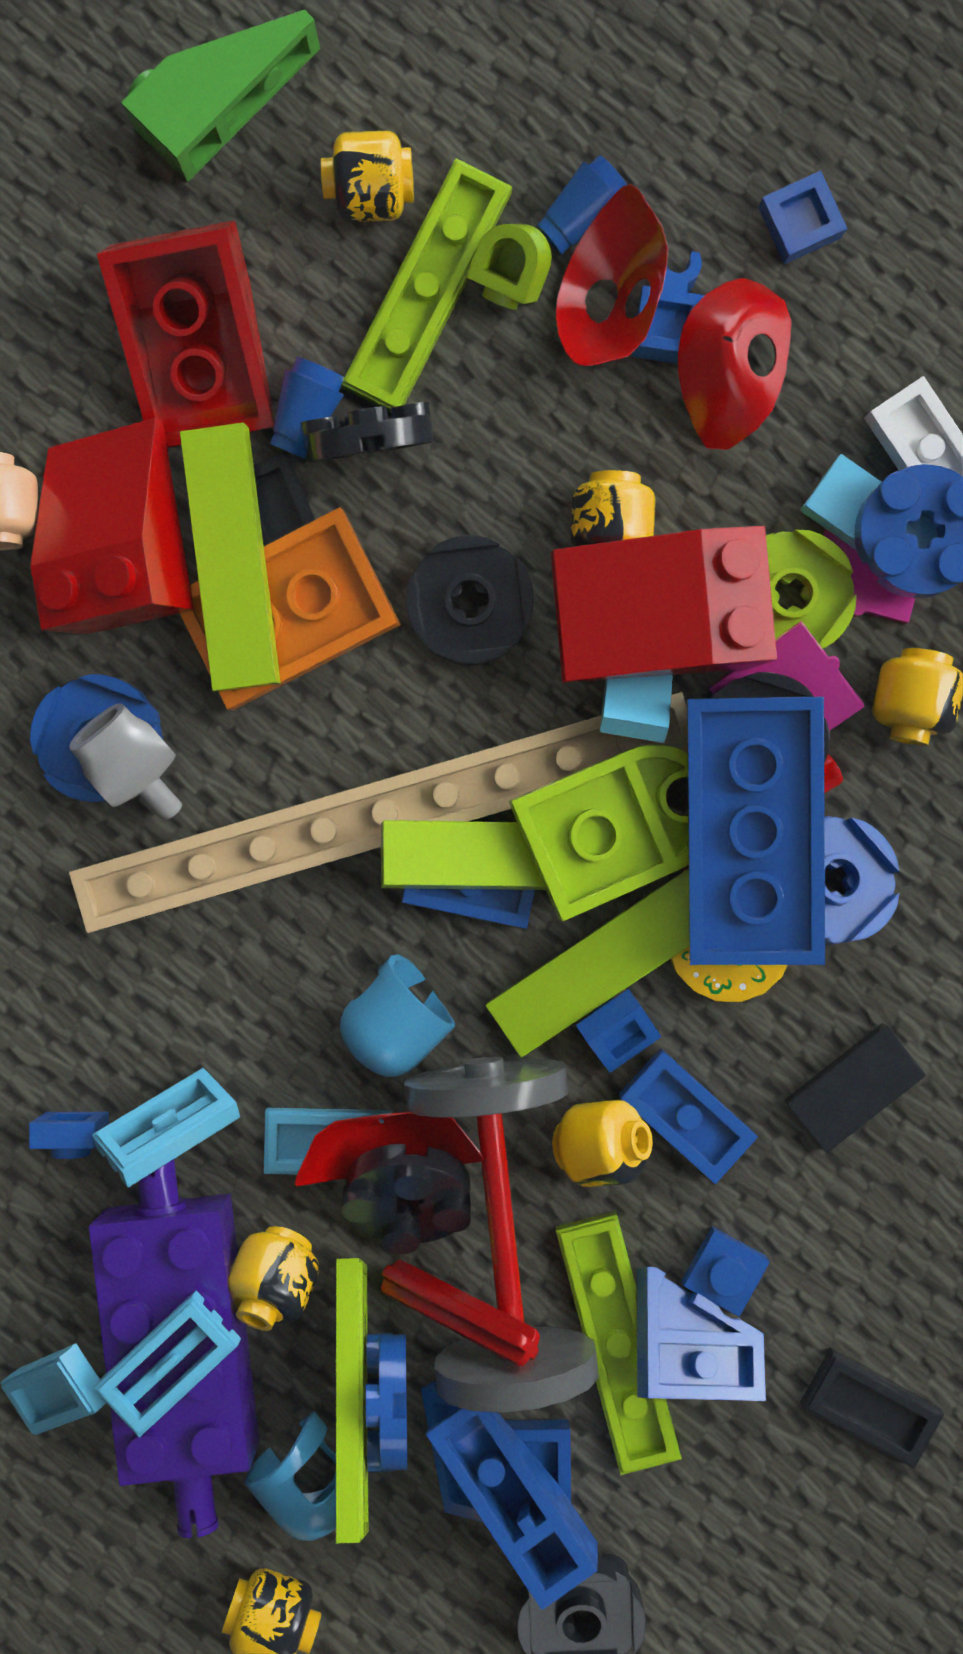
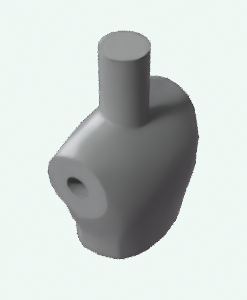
M115 704L100 713L71 740L69 748L80 762L85 777L112 807H117L140 794L162 820L172 818L181 809L182 803L159 778L173 762L176 754L149 723L133 715L123 704Z

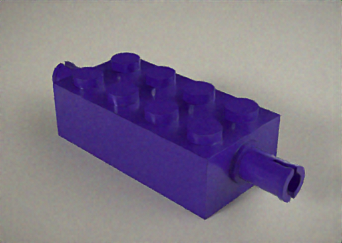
M173 1159L138 1181L140 1204L106 1208L89 1225L106 1374L195 1290L205 1299L203 1305L210 1312L215 1310L223 1318L221 1324L228 1331L233 1329L241 1338L238 1346L140 1438L110 1407L119 1486L168 1480L173 1482L178 1522L177 1535L182 1538H191L193 1535L191 1525L196 1524L198 1538L212 1533L219 1526L218 1516L215 1511L211 1475L250 1471L260 1438L246 1324L236 1317L238 1308L233 1302L228 1284L231 1267L238 1254L231 1193L186 1199L179 1197L175 1161ZM191 1317L116 1386L122 1394L197 1326ZM208 1336L203 1339L134 1404V1407L142 1413L207 1353L215 1343Z

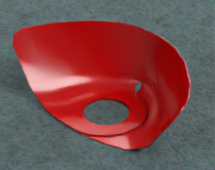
M632 184L621 187L592 221L574 250L561 282L557 296L555 317L558 336L566 354L575 364L580 366H592L630 356L646 339L663 291L669 250L663 226L640 190ZM647 279L651 287L647 304L638 316L628 318L625 311L628 296L639 281ZM598 280H612L618 289V297L613 310L606 320L601 323L595 322L587 314L585 305L586 294Z
M746 278L725 282L707 293L692 308L681 332L678 348V377L682 396L697 434L705 447L709 449L729 450L755 432L772 412L786 374L792 322L786 303L765 285ZM758 334L766 335L771 340L775 352L772 370L763 377L757 376L752 371L748 361V347L751 340ZM724 336L729 337V338H731L733 341H732V342H729V341L723 339V337H724Z
M405 1111L334 1121L315 1135L294 1184L302 1186L347 1178L349 1167L356 1158L367 1151L390 1144H406L405 1155L417 1154L427 1157V1146L440 1149L453 1155L463 1164L482 1162L483 1157L452 1117L418 1116Z

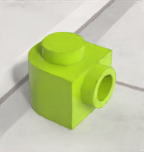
M502 224L495 226L481 238L466 278L484 285L482 296L500 306L516 310L519 302L522 304L537 302L551 266L550 245L543 233L533 226L527 224Z

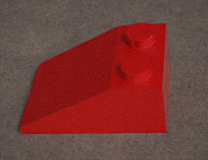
M235 220L112 244L97 253L143 421L155 417L163 420L167 447L181 445L180 431L242 422L249 427V432L274 427L275 419L252 289Z
M155 417L48 448L30 564L41 630L83 635L194 610L162 419Z
M765 526L698 529L555 549L550 552L562 683L747 670L777 660Z

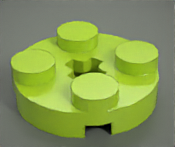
M810 530L782 531L766 535L775 639L802 621L822 649L828 647L846 630L856 609V595H854V584L851 578L853 570L849 559L833 541ZM794 579H797L804 585L800 596L806 601V604L802 610L796 606H791L785 610L778 604L780 595L775 590L776 584L780 581L782 584L788 585Z

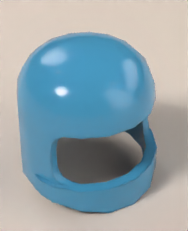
M399 954L391 955L378 968L379 975L362 995L348 1003L340 1020V1033L343 1042L354 1058L371 1072L384 1077H396L410 1072L455 1027L453 1018L434 991L431 992L423 1004L408 989L426 979L409 959Z
M315 1411L311 1412L299 1423L303 1429L282 1463L269 1447L252 1465L244 1481L247 1488L278 1526L288 1536L301 1541H314L336 1529V1471L333 1480L325 1489L312 1493H302L294 1482L295 1473L309 1460L319 1446L336 1463V1453L324 1442L328 1427Z

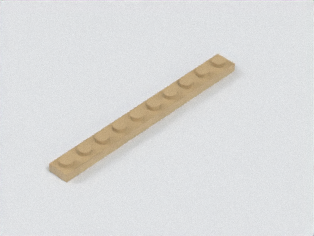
M683 692L671 695L669 729L665 743L600 732L601 716L71 871L69 874L86 932H94L380 848L381 823L383 820L472 821L511 809L509 800L632 747L658 744L672 746L688 753L687 706Z

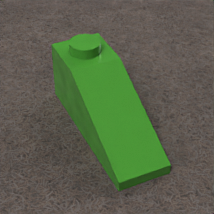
M302 10L166 56L154 70L149 69L142 72L133 81L128 91V96L121 102L134 129L189 182L320 50L314 18L306 10Z

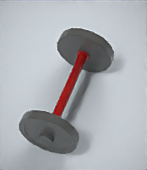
M483 1057L467 1060L461 1065L442 1067L416 1074L406 1079L404 1083L406 1109L408 1112L428 1117L476 1116L480 1153L483 1157L481 1164L497 1309L524 1322L502 1113L535 1108L558 1101L568 1094L565 1064L564 1062L552 1059L522 1058L503 1060L502 1057ZM548 1326L534 1327L540 1334L537 1346L539 1353L534 1360H529L524 1366L519 1367L466 1338L447 1346L435 1357L434 1369L437 1395L452 1406L470 1411L499 1413L539 1409L568 1401L589 1390L599 1378L594 1340L579 1331Z

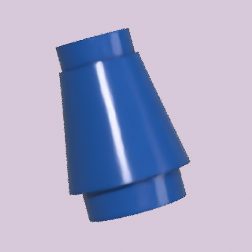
M601 155L589 165L586 162H582L546 212L545 217L536 226L554 249L562 255L569 247H573L580 242L585 231L603 206L627 183L617 170Z
M297 356L292 370H284L273 428L274 434L270 444L305 459L307 449L304 448L300 422L331 417L344 396L339 392L344 377L319 364Z

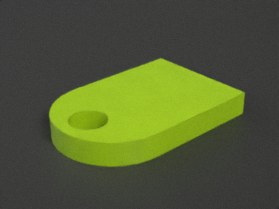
M658 744L632 747L508 801L559 920L562 922L689 865L688 813L684 815L675 814L669 808L666 801V793L670 784L678 778L688 779L687 752L672 746Z

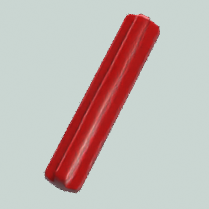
M397 1260L392 1266L386 1265L381 1275L384 1279L381 1290L384 1295L516 1366H524L529 1360H534L537 1357L540 1334L536 1328L403 1260Z

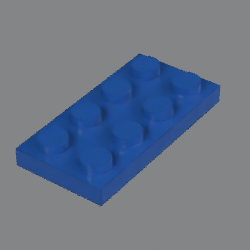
M824 696L688 699L690 965H825Z

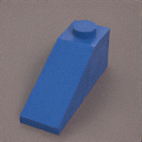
M458 1408L427 1430L426 1436L541 1610L597 1572L598 1542L559 1484L498 1412H480Z

